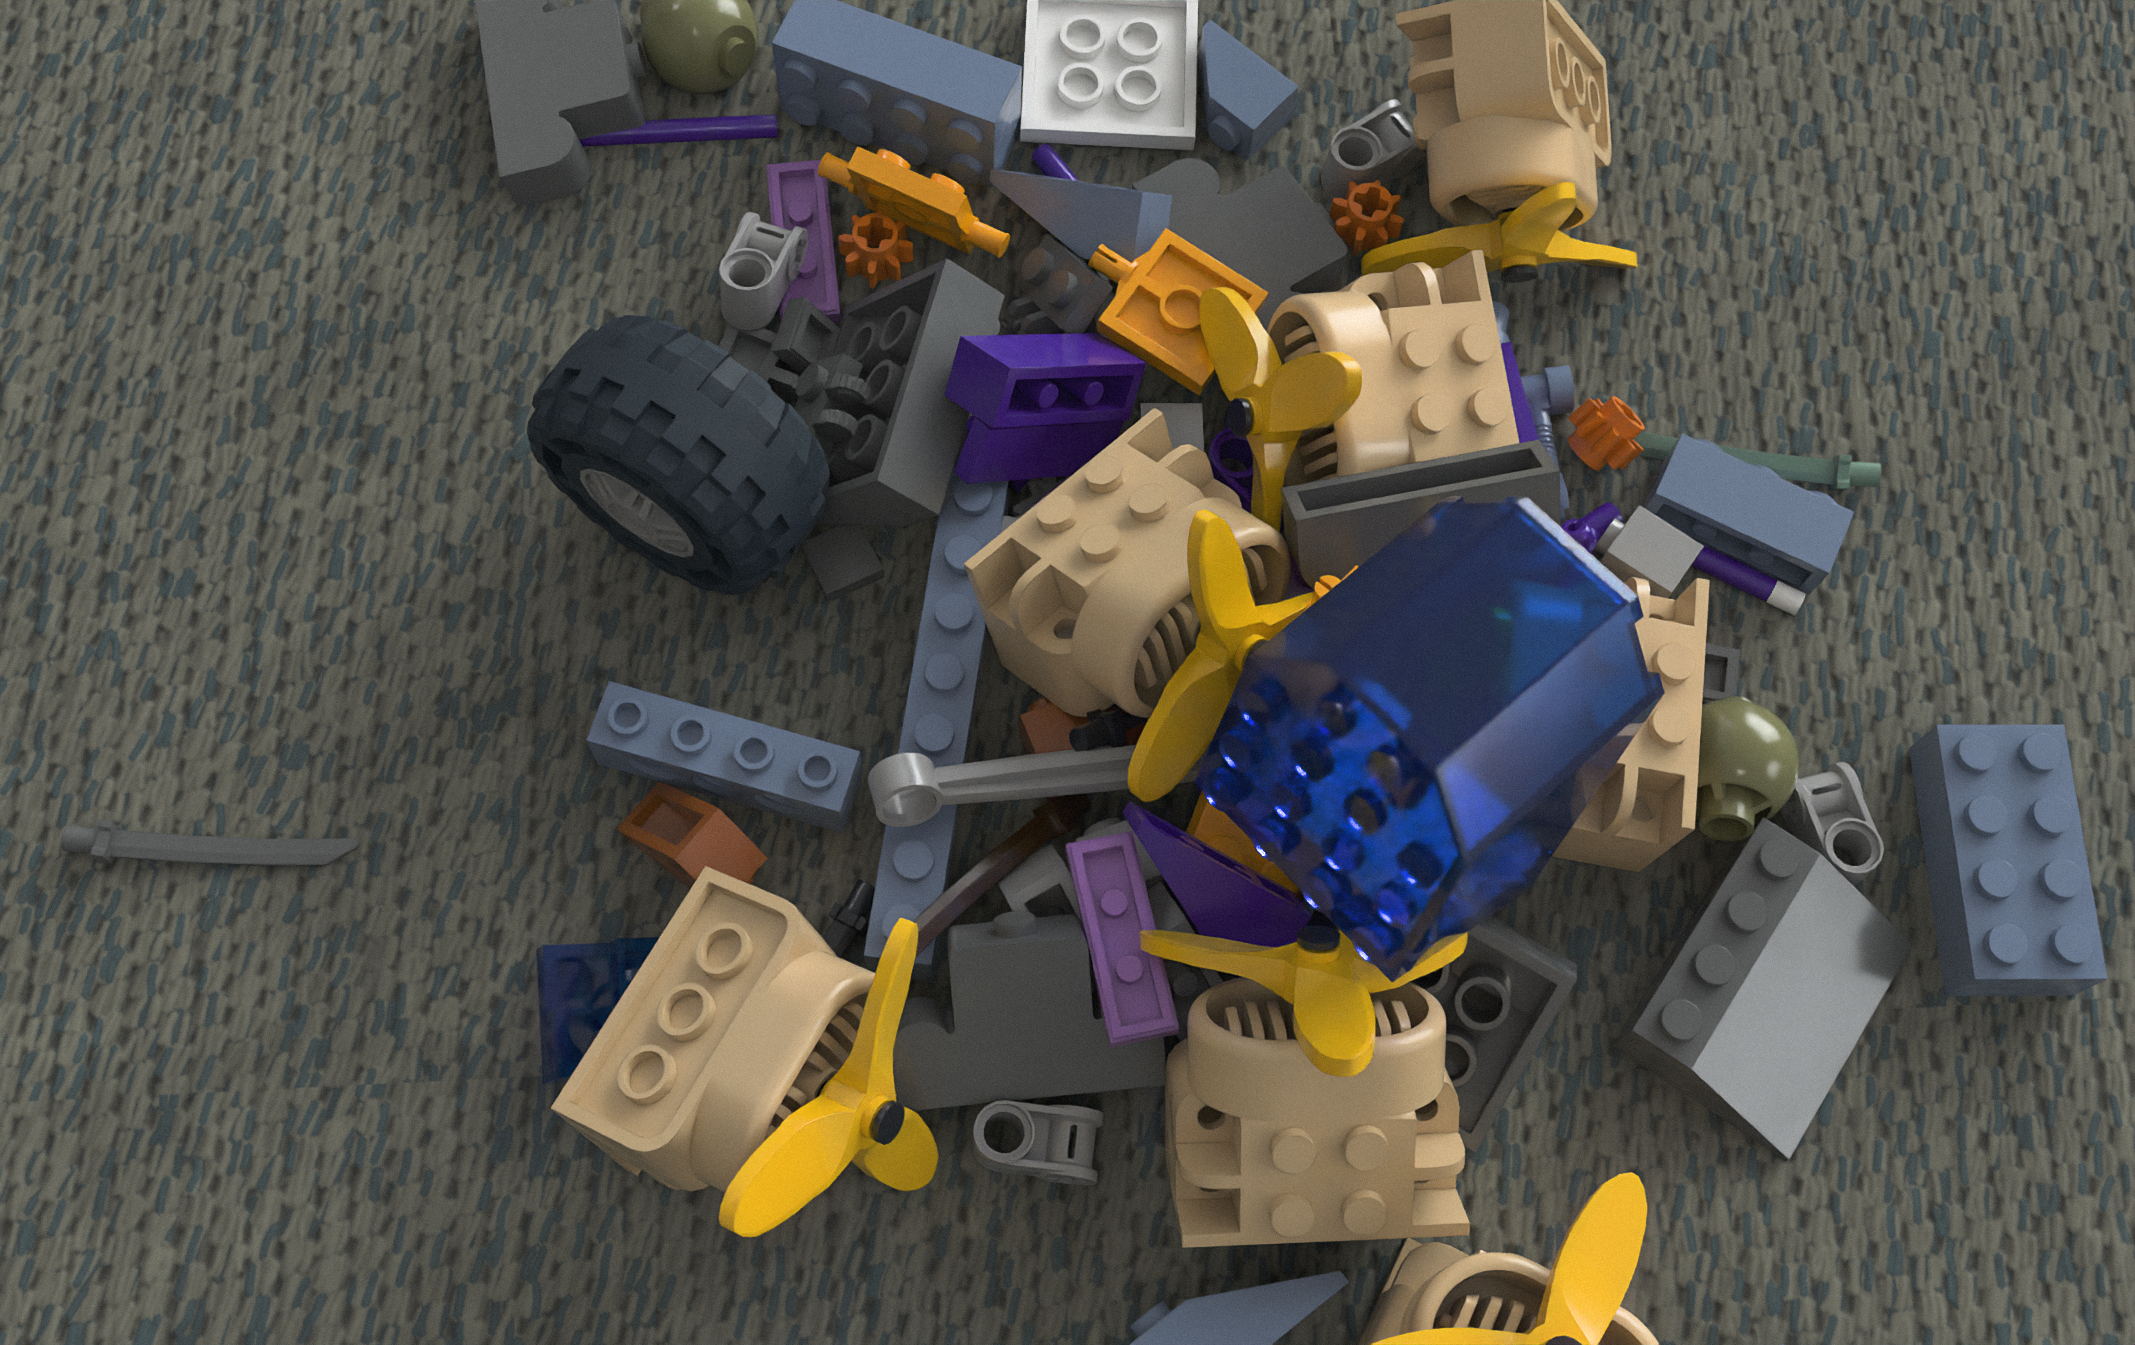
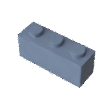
M1683 433L1664 458L1643 505L1645 509L1695 541L1807 595L1829 575L1854 514L1853 511L1836 504L1833 498L1822 492L1807 491L1779 478L1773 470L1765 466L1750 465L1722 452L1720 447L1708 440L1693 439Z

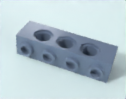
M611 681L607 684L586 740L599 765L840 833H845L864 775L860 751Z

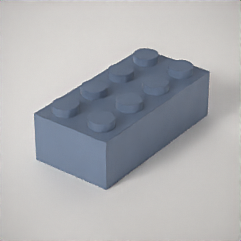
M794 0L772 41L781 110L786 112L796 122L806 126H813L817 123L839 131L852 143L858 145L872 143L892 150L895 154L913 165H920L925 162L947 170L954 179L965 184L980 182L993 188L995 187L989 181L991 169L1003 170L1020 135L1022 66L837 0Z
M1936 725L1914 743L1909 748L1945 996H2074L2107 980L2065 726Z

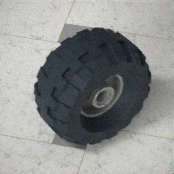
M624 315L623 317H613L598 330L589 328L567 350L533 396L532 406L535 410L527 425L528 440L531 452L537 463L545 468L548 478L560 492L565 493L593 523L599 524L614 536L616 541L633 553L636 552L652 562L655 567L673 577L678 576L689 581L692 586L706 591L717 590L722 595L744 594L747 591H753L761 582H766L769 578L775 579L790 562L825 511L826 498L824 494L830 480L828 464L825 463V454L816 437L808 432L805 427V421L790 404L783 402L771 390V386L754 371L747 370L729 357L728 352L708 340L703 341L688 333L686 328L669 321H653L650 316Z

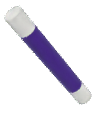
M1700 543L1704 547L1691 564L1692 567L1792 615L1798 612L1806 593Z

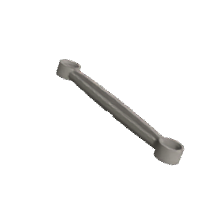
M1354 707L1340 708L1321 716L1310 728L1303 729L1310 732V734L1307 736L1296 767L1318 764L1324 775L1332 778H1344L1356 775L1373 765L1380 756L1381 745L1367 713L1362 709ZM1215 738L1212 739L1204 753L1179 783L1207 779L1218 750ZM1105 745L1088 751L1064 750L934 768L931 759L925 755L900 753L887 757L877 763L868 775V784L877 818L889 826L908 827L930 819L940 810L942 805L1032 799L1129 789L1127 784L1128 767L1136 745L1114 748L1111 745ZM1237 753V754L1242 755V756H1245V757H1247V758H1257V757H1259V756H1254V755H1248V754H1243V753Z

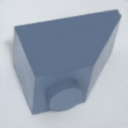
M1209 20L1203 26L1198 57L1204 128L1208 130L1211 139L1217 146L1225 151L1234 150L1248 161L1292 119L1299 86L1212 20Z

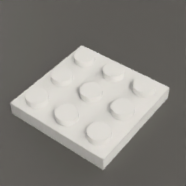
M1027 0L1020 142L1193 150L1196 130L1198 0Z

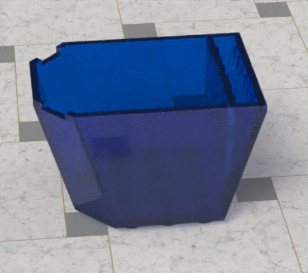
M1447 496L1437 502L1249 656L1194 782L1203 790L1208 802L1217 810L1224 812L1252 840L1259 854L1268 861L1274 862L1302 891L1306 901L1314 909L1324 913L1352 941L1358 954L1365 961L1375 965L1391 982H1394L1520 897L1531 887L1665 692L1660 674L1658 672H1648L1637 634L1635 623L1644 617L1639 597L1526 496H1508L1501 502H1465L1463 496Z

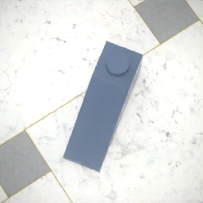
M993 169L990 171L989 181L1083 259L1090 260L1099 245L1104 244L1107 248L1132 263L1136 258L1148 252L1165 228L1168 229L1173 195L1024 172Z
M1341 1271L1188 1299L1172 1311L1164 1301H1161L1130 1326L1138 1338L1129 1345H1272L1348 1284L1349 1281Z

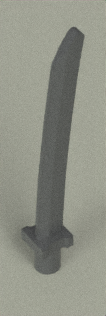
M99 820L98 829L67 825L61 839L63 851L90 854L100 864L113 865L115 858L199 864L326 866L357 850L359 847L358 841L354 838L263 839L121 830L114 822Z

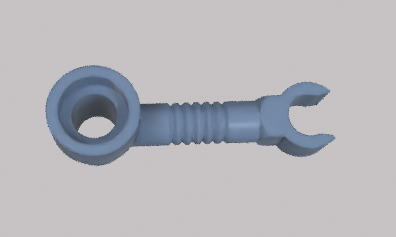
M1568 365L1542 368L1541 374L1520 376L1538 439L1558 468L1559 464L1555 451L1550 416L1570 414L1574 410V384ZM1560 473V520H1565L1564 509L1569 508V498L1563 474Z

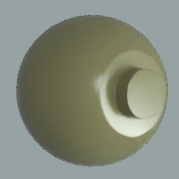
M643 0L640 8L641 37L646 57L655 72L671 86L692 94H713L736 84L751 67L758 48V27L753 10L747 0Z
M1731 696L1702 705L1696 819L1699 820L1701 832L1712 839L1730 842L1744 840L1753 834L1754 825L1762 817L1769 819L1775 815L1791 797L1798 780L1799 755L1792 734L1779 717L1765 707L1753 703L1746 698Z

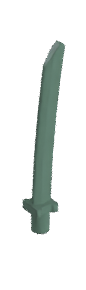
M1642 431L1634 440L1644 449L1639 454L1640 456L1664 460L1678 438ZM1717 445L1722 452L1750 465L1765 466L1773 470L1779 478L1785 480L1831 485V490L1834 491L1848 490L1850 486L1878 487L1880 484V463L1852 462V455H1837L1832 457L1831 460Z

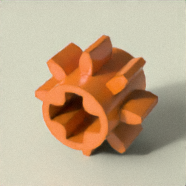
M1376 180L1374 183H1363L1360 185L1353 181L1349 182L1345 199L1334 198L1329 214L1333 220H1336L1334 230L1341 239L1352 247L1353 255H1357L1360 250L1376 249L1386 245L1388 236L1392 238L1399 237L1404 222L1401 216L1396 215L1401 201L1400 195L1391 196L1390 192L1381 186L1379 180Z
M878 209L876 213L867 214L861 218L853 215L851 217L852 235L843 234L839 235L838 238L840 254L846 256L845 267L847 276L851 277L860 273L864 278L868 279L870 288H875L878 281H883L890 277L896 282L900 281L901 269L899 262L908 263L914 260L913 243L906 240V221L900 220L894 223L891 218L884 215L883 209Z
M1612 396L1604 404L1598 398L1592 400L1589 397L1568 417L1577 429L1567 438V441L1577 456L1595 471H1600L1607 463L1614 470L1617 467L1623 470L1644 450L1634 440L1645 429L1642 421L1631 408L1615 396Z

